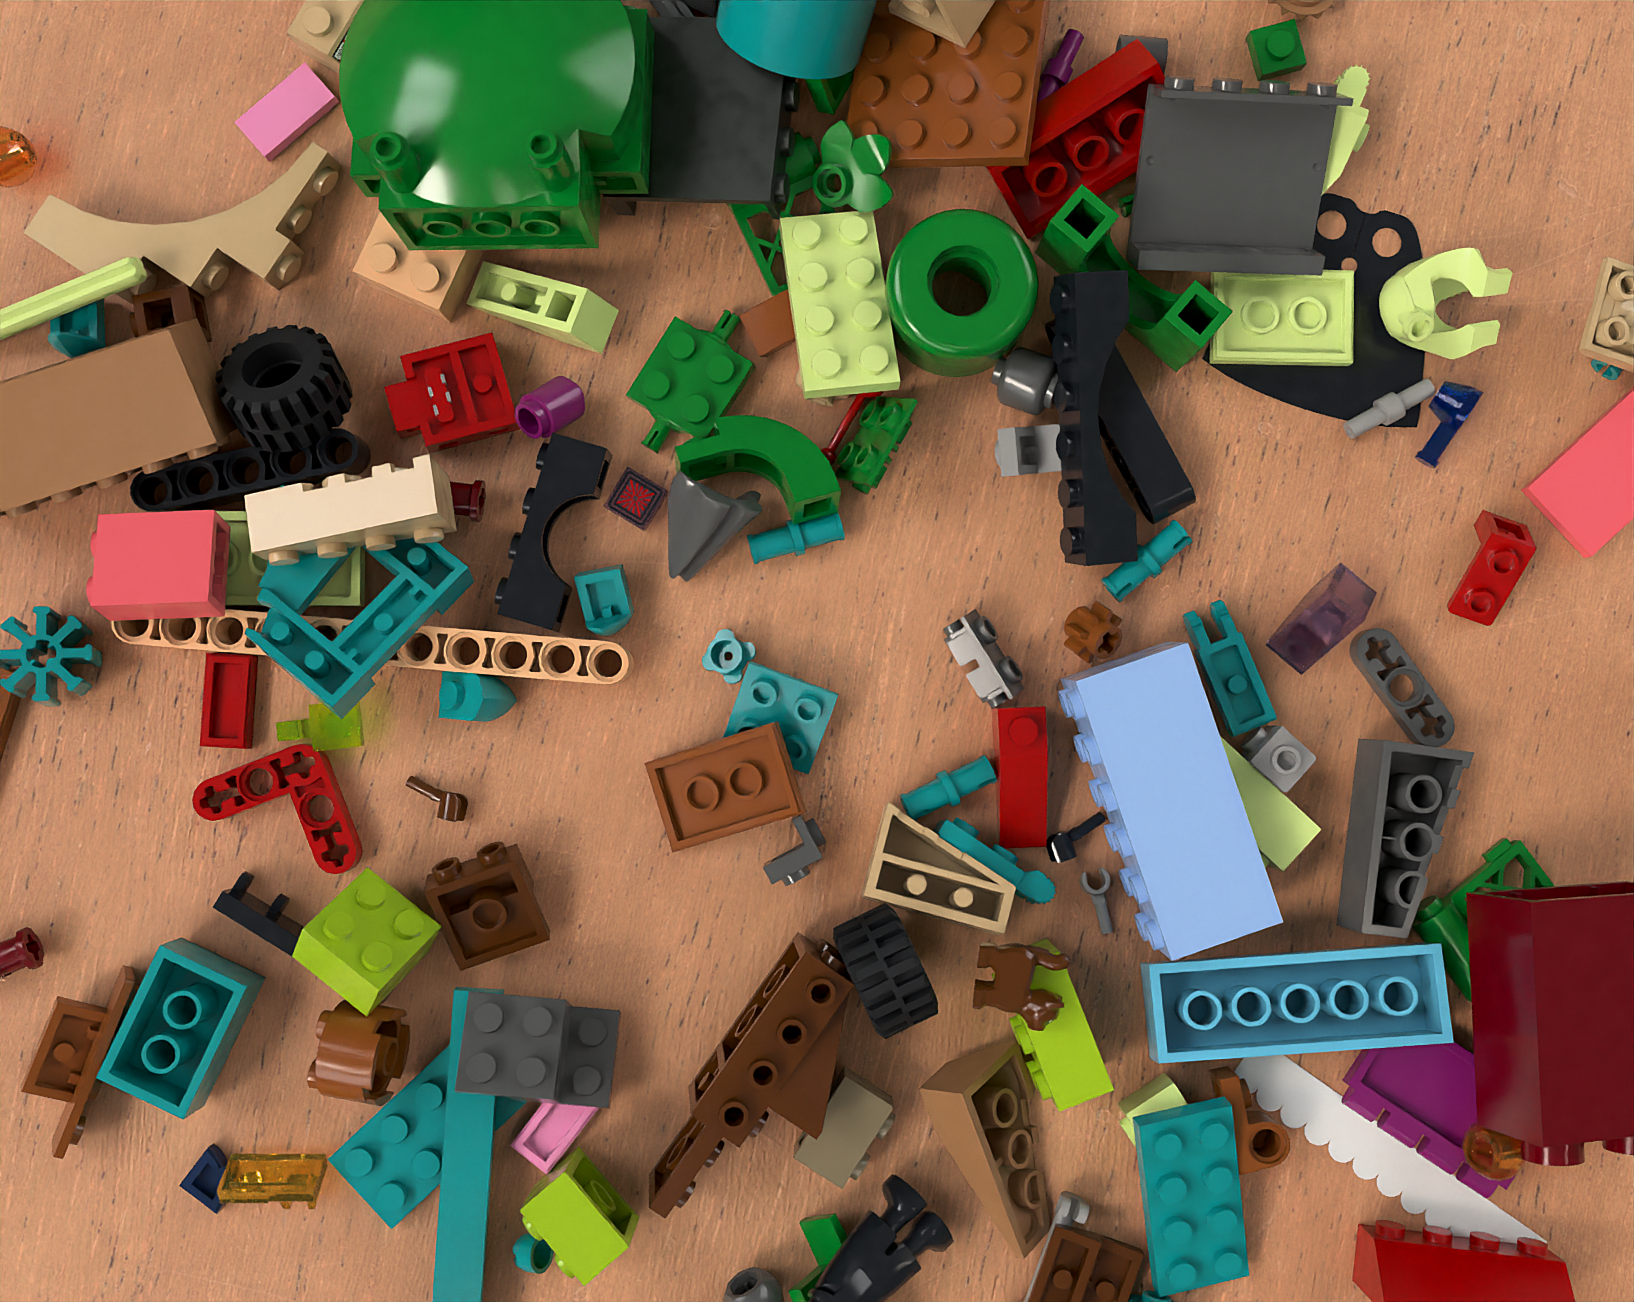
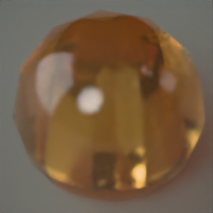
M0 126V186L5 188L21 186L33 177L37 167V153L31 141L21 132Z
M1477 1121L1464 1133L1462 1145L1464 1158L1477 1175L1489 1180L1503 1181L1515 1176L1525 1165L1526 1161L1520 1156L1519 1139L1479 1126Z

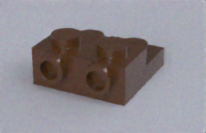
M503 842L490 843L477 852V858L462 863L456 857L444 859L432 868L431 874L427 875L424 893L438 924L441 925L443 935L460 971L550 940V929L533 892L534 882L517 844L505 847Z

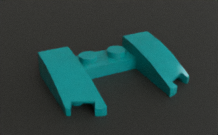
M414 538L395 541L396 547L380 551H370L366 549V545L361 546L396 577L332 642L266 587L259 592L257 598L261 605L270 607L262 631L259 633L253 629L246 628L245 635L340 719H343L375 685L372 677L436 611L443 615L475 582L468 566L438 542L416 543Z

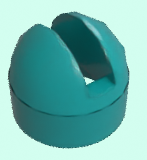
M530 1233L520 1236L512 1249L513 1254L516 1255L514 1258L516 1266L525 1272L542 1274L549 1268L554 1255V1251L544 1239L539 1241Z

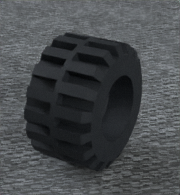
M286 325L281 329L275 326L267 328L266 332L261 334L255 333L249 336L247 341L238 343L231 349L233 353L223 358L220 363L222 369L216 372L215 380L218 385L215 388L217 394L241 435L252 446L256 448L262 446L264 451L274 452L281 448L282 452H290L298 446H302V448L313 445L312 442L318 438L323 440L331 434L329 430L341 425L344 421L342 415L348 413L352 405L349 400L353 397L350 382L331 344L323 334H316L314 329L306 326L298 329L297 325Z
M884 903L833 928V940L879 1035L887 1039L938 1014V1000L911 940L893 908Z

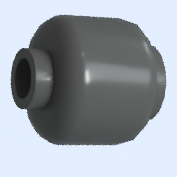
M1019 347L1007 359L1002 357L998 360L991 382L997 385V396L1001 404L1031 415H1039L1046 408L1053 409L1055 407L1054 390L1058 384L1057 363L1053 357Z

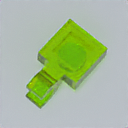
M360 701L343 719H340L323 703L308 705L310 719L276 722L278 741L312 738L313 752L365 746Z

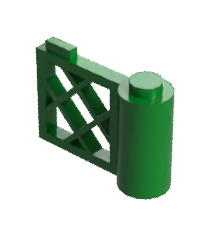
M799 132L794 133L795 149L793 156L786 157L785 173L789 175L790 194L785 212L781 211L780 218L796 217L789 214L794 198L813 189V176L817 170L815 165L822 162L812 137L809 136L803 139ZM817 197L821 206L819 214L836 213L834 207L825 205ZM727 204L771 296L773 297L787 290V283L780 287L778 286L770 269L776 252L783 254L782 246H779L781 239L780 230L778 229L774 243L755 237L747 221L763 212L770 214L764 204ZM760 246L771 250L768 261H766Z
M1507 838L1500 839L1482 854L1486 863L1445 897L1439 899L1437 895H1431L1423 899L1419 904L1412 927L1423 942L1441 943L1444 969L1469 1002H1471L1467 902L1464 899L1466 898V892H1473L1478 887L1491 889L1490 891L1521 889L1503 885L1505 865L1514 857L1524 869L1522 888H1535V885L1537 887L1554 886L1521 840L1509 842ZM1492 876L1491 883H1485Z

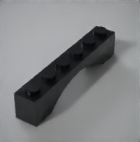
M1128 270L1078 272L1054 276V286L1050 293V306L1055 314L1056 335L1052 342V355L1057 363L1058 384L1054 390V403L1059 411L1060 432L1056 438V452L1061 460L1062 476L1058 486V499L1063 507L1064 526L1060 533V547L1065 555V563L1093 566L1138 561L1136 513L1122 497L1109 473L1101 447L1098 423L1099 393L1105 366L1117 338L1130 320Z

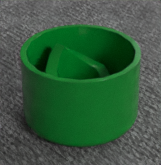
M952 209L939 212L916 224L901 239L893 252L885 282V300L891 319L895 346L903 356L917 367L945 377L975 375L992 368L1002 357L1005 358L1013 350L1034 312L1038 297L1037 268L1033 255L1024 239L1002 219L974 209ZM950 270L960 272L983 287L986 291L987 303L981 310L971 315L956 316L948 313L937 304L933 296V281L941 273Z

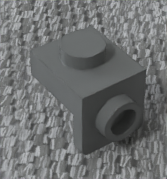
M802 814L792 817V821L804 843L764 863L763 869L771 884L780 880L783 881L785 886L793 884L810 874L807 868L808 865L823 858L819 846L825 844L826 841L814 818L805 822Z

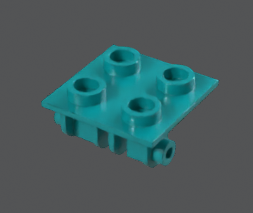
M749 661L723 738L778 721L793 769L809 775L839 694L827 688L824 689L808 683L803 679L792 677L787 673L784 674L762 664Z

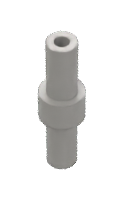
M1423 379L1398 394L1390 392L1375 400L1372 408L1343 423L1344 430L1349 438L1354 439L1380 424L1388 426L1404 417L1406 414L1405 410L1435 395V388L1430 380Z

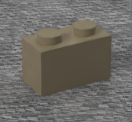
M844 1066L830 1089L822 1133L816 1140L803 1131L794 1145L793 1158L843 1189L850 1177L857 1180L862 1174L870 1159V1155L866 1151L875 1136L883 1139L892 1126L896 1117L891 1112L894 1108L892 1096Z

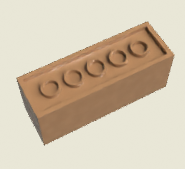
M194 318L0 381V516L7 514L8 518H13L38 508V504L51 499L54 504L81 495L83 493L82 490L98 485L99 489L106 488L127 480L128 475L141 470L144 471V474L153 473L173 465L172 461L186 456L187 453L190 460L211 454L219 450L218 446L230 442L229 434L236 430L237 426L217 394L215 386L218 384L215 377L219 369L198 319Z

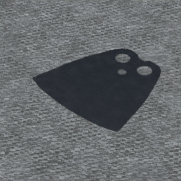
M1326 193L1321 196L1317 222L1320 215L1330 210L1337 211L1346 220V230L1340 238L1332 240L1323 237L1319 233L1316 224L1312 249L1325 256L1323 270H1342L1341 263L1346 258H1353L1357 262V269L1354 272L1353 363L1349 366L1210 364V343L1202 359L1233 380L1269 397L1308 411L1348 421L1372 408L1373 402L1390 392L1398 394L1423 380L1425 351L1408 346L1392 337L1383 323L1379 309V297L1385 282L1408 264L1422 259V252L1417 231L1408 218L1386 210L1369 214L1358 209L1355 202L1349 198ZM1391 228L1400 235L1401 248L1394 256L1383 257L1373 249L1372 239L1378 230ZM1420 403L1405 410L1406 414L1401 419L1388 426L1384 424L1378 426L1417 427Z

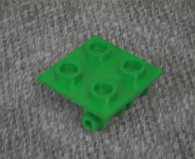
M878 396L876 400L871 401L860 416L859 424L861 427L854 440L848 442L843 447L837 458V465L839 467L835 472L836 478L853 482L852 487L867 495L871 488L877 489L887 470L883 464L890 465L892 462L888 455L890 451H898L899 447L895 442L901 444L909 428L912 426L910 418L918 401L913 398Z

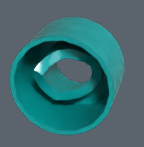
M720 0L716 15V27L721 38L732 50L759 67L796 78H835L850 72L859 63L877 0Z

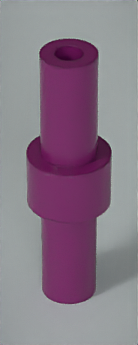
M1074 29L1067 30L1055 57L1048 59L1040 76L1042 84L1038 91L1037 103L1068 83L1073 73L1071 64L1084 39V36L1079 31Z

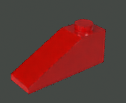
M1046 707L993 708L992 727L994 767L997 779L995 786L998 845L1005 849L1046 847L1048 781Z

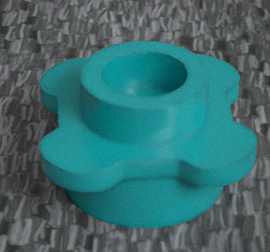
M722 629L717 632L715 639L709 644L707 652L702 657V664L706 670H715L722 674L727 683L736 684L742 680V671L747 662L756 657V648L751 642L743 643L736 639L733 631ZM728 652L733 654V658L730 661H727L725 658Z

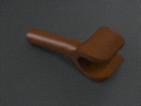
M413 776L408 778L406 782L407 787L433 801L440 802L437 818L453 822L458 820L464 821L468 806V800L464 795L436 789Z

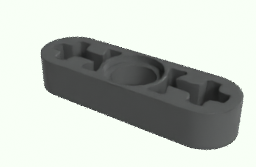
M1380 628L1364 630L1355 635L1349 648L1353 663L1409 740L1417 745L1439 747L1446 744L1454 733V719L1394 635ZM1366 641H1381L1383 647L1378 651L1380 657L1385 664L1396 661L1398 666L1386 670L1379 677L1377 672L1386 668L1378 658H1366L1365 653L1369 650V645ZM1399 674L1407 676L1413 684L1412 695L1403 702L1396 700L1390 691L1391 681ZM1424 699L1426 704L1420 705L1417 708L1426 718H1437L1438 723L1433 727L1436 735L1422 734L1420 730L1425 726L1422 717L1418 712L1406 714L1405 710L1416 707Z

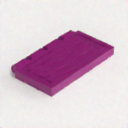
M1455 1042L1362 1049L1342 1079L1343 1082L1349 1085L1342 1097V1104L1369 1122H1373L1384 1108L1385 1110L1377 1121V1127L1409 1148H1413L1422 1135H1424L1417 1146L1416 1152L1449 1175H1452L1458 1169L1456 1179L1484 1198H1489L1498 1185L1507 1190L1525 1162L1520 1156L1519 1139L1477 1125L1474 1055Z

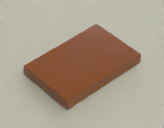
M778 721L645 763L672 853L806 812Z

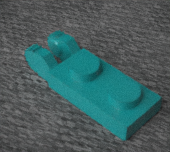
M1217 600L1210 603L1211 616L1223 639L1210 643L1203 622L1195 611L1183 614V620L1189 637L1197 648L1194 650L1228 734L1230 737H1235L1277 719V716L1242 632H1237L1224 602Z
M957 817L953 822L945 819L939 821L933 829V832L938 834L940 838L1016 886L1015 895L1021 899H1026V902L1046 904V902H1051L1050 900L1054 898L1056 887H1054V882H1051L1050 878H1046V875L1039 870L1024 872L1015 866L1019 859L1014 854L997 844H994L992 849L976 839L979 831L967 822Z

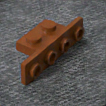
M122 966L105 1008L57 996L22 1081L21 1092L67 1102L52 1138V1154L55 1158L63 1159L69 1144L77 1145L82 1136L86 1123V1116H81L87 1099L94 1101L98 1096L103 1081L97 1079L96 1076L105 1055L108 1054L120 1029L117 1025L123 1010H129L140 987V984L134 983L133 967Z

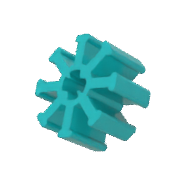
M36 606L33 608V612L36 614V635L28 632V626L13 616L1 624L0 628L3 631L16 637L23 643L20 649L0 650L1 668L7 670L10 666H20L7 679L0 680V685L8 692L25 698L27 696L26 692L36 683V693L32 696V700L46 707H56L61 705V701L58 699L59 678L68 684L67 689L79 696H84L92 688L91 683L78 677L71 671L73 664L102 666V652L92 645L87 644L84 648H73L86 635L91 636L93 633L79 619L69 615L67 618L68 622L58 630V621L62 619V616L48 606ZM49 648L56 652V657L47 659L45 666L38 662L39 656L47 655Z

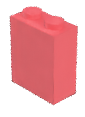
M215 510L98 514L97 531L92 533L90 540L91 552L94 557L93 577L88 579L86 586L90 606L109 621L224 617L230 526Z

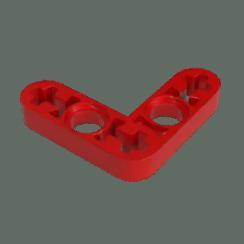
M308 743L288 747L200 783L193 793L192 801L195 811L199 816L210 821L236 816L290 794L314 859L323 871L330 874L344 873L356 867L361 860L363 853L361 841L330 760L325 751L318 745ZM300 753L304 757L314 758L315 765L309 768L311 775L309 777L306 772L285 776L281 769L298 764L301 761ZM259 768L267 770L273 779L272 788L265 795L256 794L250 787V777ZM286 780L290 784L288 787H286ZM213 788L216 792L237 788L241 795L224 800L221 803L222 811L219 806L210 807L208 799L214 796ZM318 795L328 797L333 803V815L325 822L316 820L310 812L311 802ZM340 823L342 830L332 833L338 845L346 844L349 848V853L343 856V865L339 859L331 860L328 855V851L334 848L331 835L320 837L318 830L331 828Z

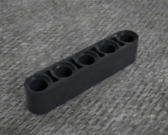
M1055 319L1045 323V331L1051 345L1056 335ZM1114 345L1105 366L1099 393L1098 423L1100 436L1143 515L1154 525L1195 503L1196 496L1189 479L1116 345Z
M332 428L329 430L331 434L323 440L318 438L312 442L313 445L306 448L298 446L290 452H282L281 448L274 452L264 451L262 446L257 448L251 446L174 463L167 468L149 474H144V471H142L133 479L130 486V495L134 504L148 512L204 510L245 501L244 495L279 488L282 484L284 486L297 483L317 485L321 484L329 476L342 473L348 475L361 474L368 467L371 454L367 443L360 437L342 428ZM344 442H351V457L348 461L338 464L335 459V452L338 446ZM299 452H304L306 456L305 467L300 472L292 474L290 470L292 457ZM258 462L260 474L253 483L247 484L245 480L246 468L250 464ZM211 472L213 486L207 493L202 494L199 489V482L206 473ZM164 482L167 487V495L161 503L156 504L154 491L159 484Z

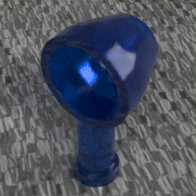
M1445 381L1428 405L1430 410L1440 420V423L1423 449L1417 452L1415 459L1435 469L1439 464L1438 459L1469 416L1483 392L1470 385Z

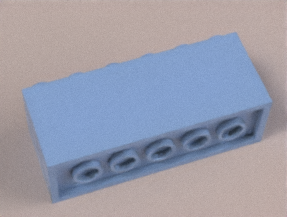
M1164 642L1060 678L1064 689L1058 691L1059 701L1067 718L1073 716L1079 734L1073 736L1074 745L1082 763L1088 761L1095 779L1088 781L1089 788L1098 808L1103 806L1110 823L1103 826L1111 850L1113 852L1119 851L1125 868L1119 870V875L1128 897L1134 896L1138 904L1140 913L1134 914V919L1143 941L1149 940L1154 951L1159 949L1173 961L1282 923L1283 919L1188 642Z

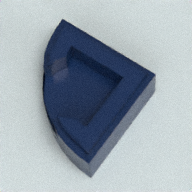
M213 1143L202 1154L179 1186L216 1214L224 1208L229 1199L232 1188V1173L226 1156Z

